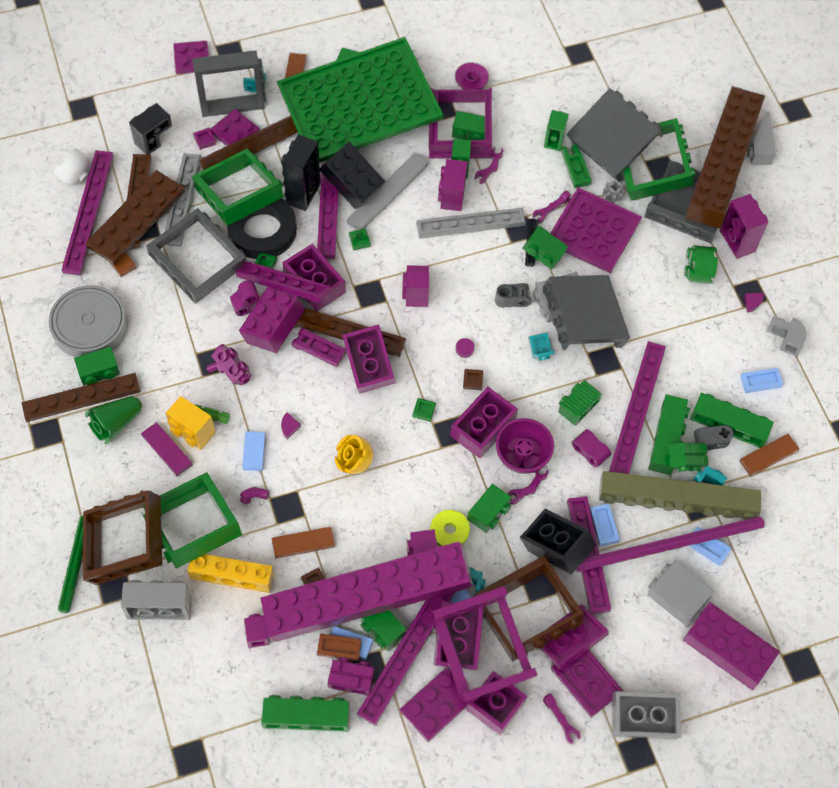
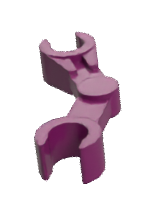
M493 147V160L490 166L475 173V180L478 177H483L480 179V184L485 183L490 174L498 170L499 159L503 157V148H501L500 153H495V147Z
M548 469L544 475H540L539 471L535 472V478L528 487L510 490L508 495H515L517 497L511 500L510 504H517L525 496L535 494L541 480L547 478Z

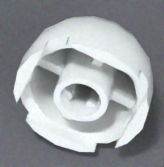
M73 149L62 159L64 161L62 165H57L54 171V176L70 185L76 184L79 181H85L88 177L87 171L89 169L87 157L78 149Z

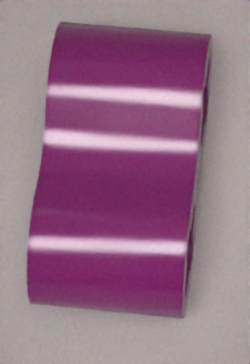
M252 280L240 283L238 290L230 296L231 304L237 316H244L250 313L251 307L260 299Z
M585 429L571 442L573 448L595 468L599 467L611 456L610 449L600 442L588 429Z

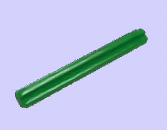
M83 516L79 517L59 600L58 610L61 613L70 612L83 557Z

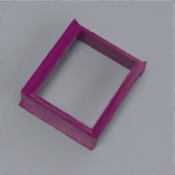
M431 88L437 103L485 102V140H471L470 158H492V88L435 90ZM438 121L430 123L428 140L429 158L452 159L453 140L437 141Z
M505 586L432 611L434 614L432 619L460 699H464V702L538 676L536 669L531 668L507 604ZM497 602L523 672L469 690L445 620Z

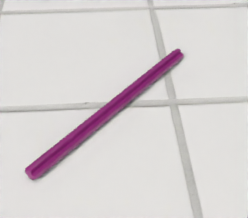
M759 516L587 557L576 571L590 570L761 529L764 527L765 522Z

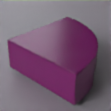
M746 293L744 295L747 313L753 312L761 305L764 297L763 293Z
M287 412L282 418L281 429L284 437L288 439L301 427V424Z

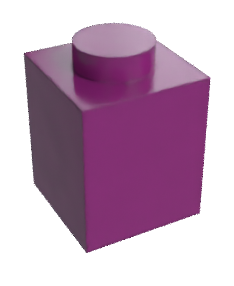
M252 614L248 618H244L248 648L269 645L264 615Z

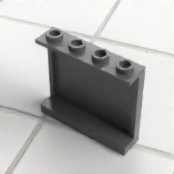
M609 88L566 135L581 151L616 181L620 182L624 178L622 173L657 136L662 137L663 135L661 126L657 122L653 121L652 123L648 120L649 117L646 113L637 111L635 109L636 106L630 100L628 102L623 99L624 96L618 90L613 91Z
M669 160L662 178L685 173L684 166ZM694 169L696 176L692 177L694 185L654 195L647 206L644 218L711 244L718 228L686 219L689 204L701 174L700 171Z
M609 275L549 277L543 285V294L546 296L548 309L551 312L553 325L556 327L558 341L561 343L563 351L570 344L614 342L616 348H622L630 339Z

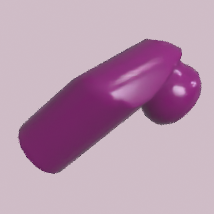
M251 487L241 492L240 502L249 504L253 497L267 500L270 491Z

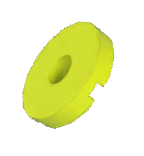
M444 510L436 514L430 525V530L435 529L437 545L440 547L459 541L464 545L468 540L470 533L469 522L458 511ZM446 526H453L456 531L448 534L444 528Z

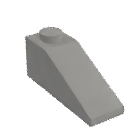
M766 112L751 147H748L747 157L750 158L751 165H772L776 156L770 112Z

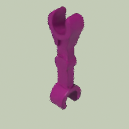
M564 191L557 200L551 202L547 207L535 210L533 218L540 215L541 217L537 221L542 223L551 211H554L563 203H568L571 194L568 191Z
M546 695L543 698L544 704L552 711L557 722L562 726L566 741L569 744H573L570 734H575L579 740L581 738L580 732L568 723L565 715L562 714L556 705L557 703L553 695Z

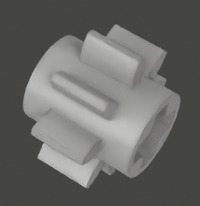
M616 180L610 183L607 182L606 187L603 189V194L606 195L605 200L613 203L618 200L622 201L623 195L626 192V189H622L623 183Z

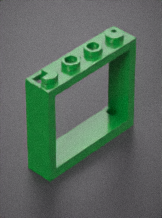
M677 118L658 124L661 126L662 135L675 132L685 173L634 186L629 165L624 171L630 201L694 185L692 177H696L693 167L690 168L689 166L692 160L690 152L686 153L685 150L688 149L686 138L682 139V135L685 134L683 124L679 125Z
M248 149L191 176L196 191L227 226L284 197L282 191L284 186L280 179L277 180L271 170L268 171L265 164L258 160L256 154H252ZM250 165L268 185L226 206L209 186Z
M208 472L160 495L162 515L208 492L226 522V525L175 551L162 531V549L165 548L166 550L163 554L167 562H172L176 569L243 535L238 521Z

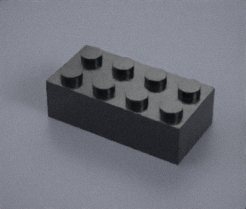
M298 134L296 139L291 141L287 154H284L281 159L282 175L284 176L283 186H285L284 196H286V201L290 206L306 211L321 185L318 141Z

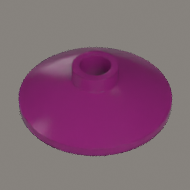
M478 63L462 64L455 72V81L463 89H482L489 80L488 71Z

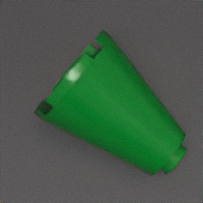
M129 396L90 408L86 411L85 416L86 418L90 417L91 422L88 425L94 435L100 441L104 439V444H108L141 413L142 403L138 398Z

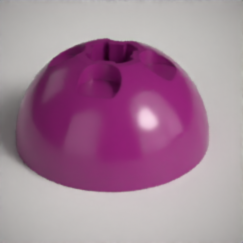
M519 418L506 423L500 429L496 437V451L505 467L516 473L530 474L541 470L548 464L554 452V440L550 431L542 423L533 419Z

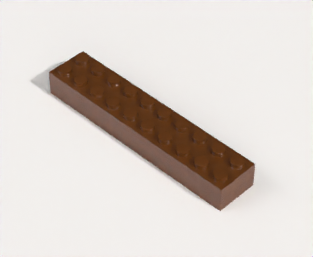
M734 86L731 87L690 201L686 219L721 229L765 95Z

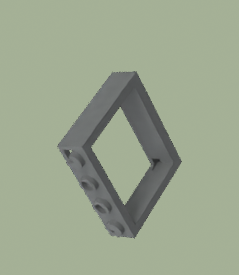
M256 50L192 59L202 117L229 114L234 109L239 112L264 109L263 102H266L263 69H259L263 68L262 59H258ZM254 68L257 94L207 101L202 75Z
M199 208L192 211L146 245L148 255L195 304L236 274L235 271L246 262L244 251L238 249L234 245L233 240L229 236L226 237L222 233L221 228L210 221L208 214L201 212ZM199 221L232 255L234 260L196 288L160 249Z

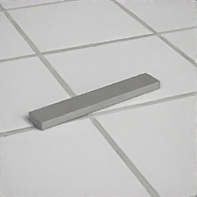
M183 153L177 183L184 187L185 192L172 204L165 231L189 214L195 189L191 176L199 172L200 163L198 159H201V155ZM185 231L166 245L181 247Z
M414 153L347 219V224L356 230L366 228L428 166L429 161Z
M522 208L417 220L416 222L419 239L525 226L526 223Z

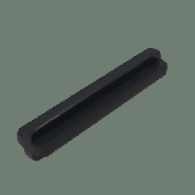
M530 218L528 220L527 240L537 228V219ZM526 252L525 265L533 267L535 265V257Z

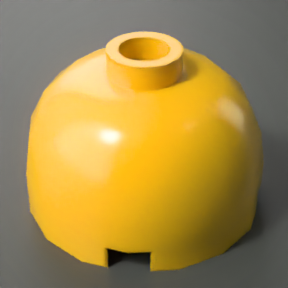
M346 435L336 447L338 454L335 457V463L340 471L349 474H359L370 467L373 460V448L365 438L358 435Z

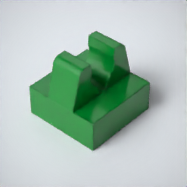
M366 228L349 232L353 251L371 247Z

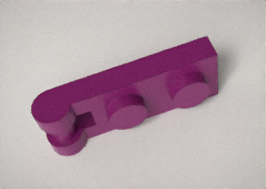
M302 328L298 332L297 339H294L291 343L295 349L302 350L335 367L339 365L346 354V349Z

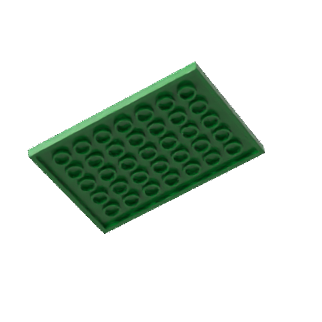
M406 37L277 81V86L298 134L318 141L320 163L329 160L349 141L356 149H360L444 119L443 113Z

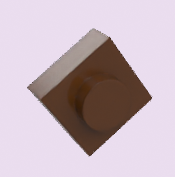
M464 369L463 389L482 391L483 370Z
M319 567L301 576L304 585L325 579Z

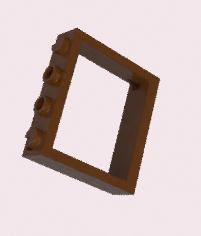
M142 490L138 494L126 495L122 499L108 501L107 504L94 506L92 509L83 511V581L99 585L162 566L160 495L149 490ZM145 507L146 553L101 567V521Z
M545 556L473 594L475 597L504 586L508 594L542 574L545 575L571 613V616L523 642L526 655L535 649L543 648L552 639L557 640L561 638L566 631L577 629L584 622L583 611ZM484 606V619L511 661L517 660L518 657L515 649L511 646L487 607Z

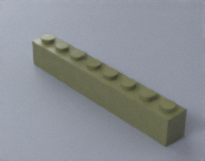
M603 471L600 478L599 500L608 504L617 502L623 503L626 506L642 505L649 509L658 507L666 511L682 510L685 513L699 512L706 516L715 514L722 515L725 518L739 517L743 520L758 517L761 513V490Z

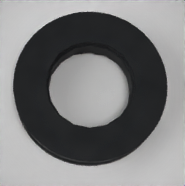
M281 198L228 225V236L233 240L234 245L238 249L244 251L248 258L257 259L260 253L277 257L287 251L295 240L297 233L295 213L290 204ZM260 214L273 216L280 222L278 231L266 238H255L248 235L244 231V225L247 220Z

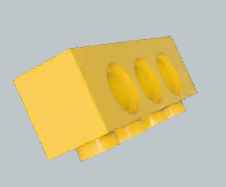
M207 554L189 562L187 569L191 580L270 593L274 577L273 566Z

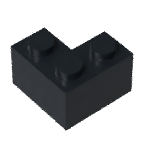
M158 103L148 107L144 112L129 121L134 144L148 155L161 147L159 135L172 127L170 114Z

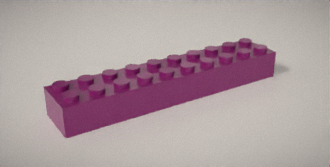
M459 541L260 598L268 638L277 642L474 587L464 546Z

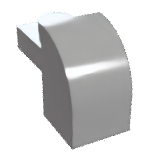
M773 317L767 332L784 338L780 350L798 357L806 339L804 325L794 317L791 323L786 322L782 318Z

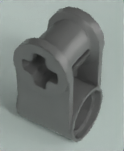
M518 283L498 286L494 300L495 304L501 308L529 306L531 304V299L528 296L529 285Z
M726 425L702 427L693 432L695 442L707 444V451L726 448L733 437L732 429Z

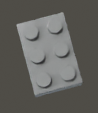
M131 580L123 582L121 608L128 620H190L191 594L187 583L180 580H173L171 583H163L160 580H152L150 583Z
M612 693V737L681 738L680 694Z

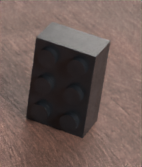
M350 141L320 168L321 173L354 209L359 207L386 182Z
M546 508L520 536L528 552L539 558L545 556L550 564L571 575L597 546L589 530Z

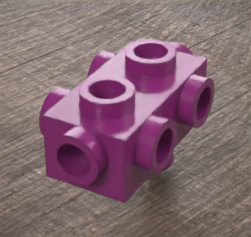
M224 344L219 345L215 349V352L211 355L215 363L207 366L209 373L219 370L221 373H225L233 384L244 385L251 380L252 374L249 371V366L244 361H240L236 350L232 347H226Z

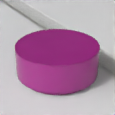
M463 338L456 343L455 350L458 356L468 358L474 353L475 346L470 339Z

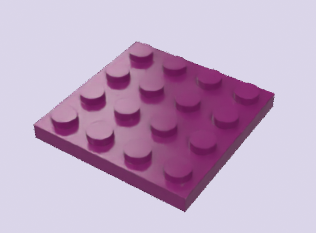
M577 188L550 234L568 246L565 253L611 274L641 222L642 216Z

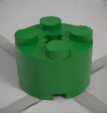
M693 245L691 248H687L686 258H688V266L685 265L684 276L687 277L689 282L713 283L711 278L716 276L718 257H714V252H717L716 247Z

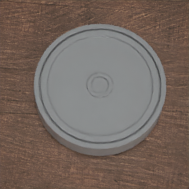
M93 285L81 286L64 293L54 303L49 314V328L54 341L62 351L71 356L79 357L107 347H111L113 350L122 341L126 333L127 316L121 300L110 290Z

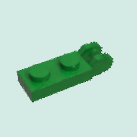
M574 144L571 147L573 155H569L566 146L561 147L562 156L574 188L591 185L590 174L577 145Z

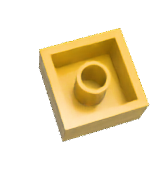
M182 396L166 412L170 432L178 438L180 436L184 438L185 442L192 448L197 447L202 450L215 434L212 417Z

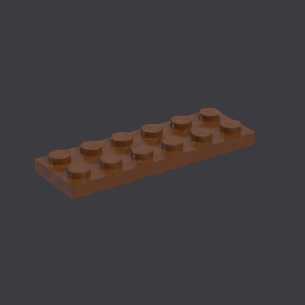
M156 170L85 242L86 247L115 265L185 192L184 187Z

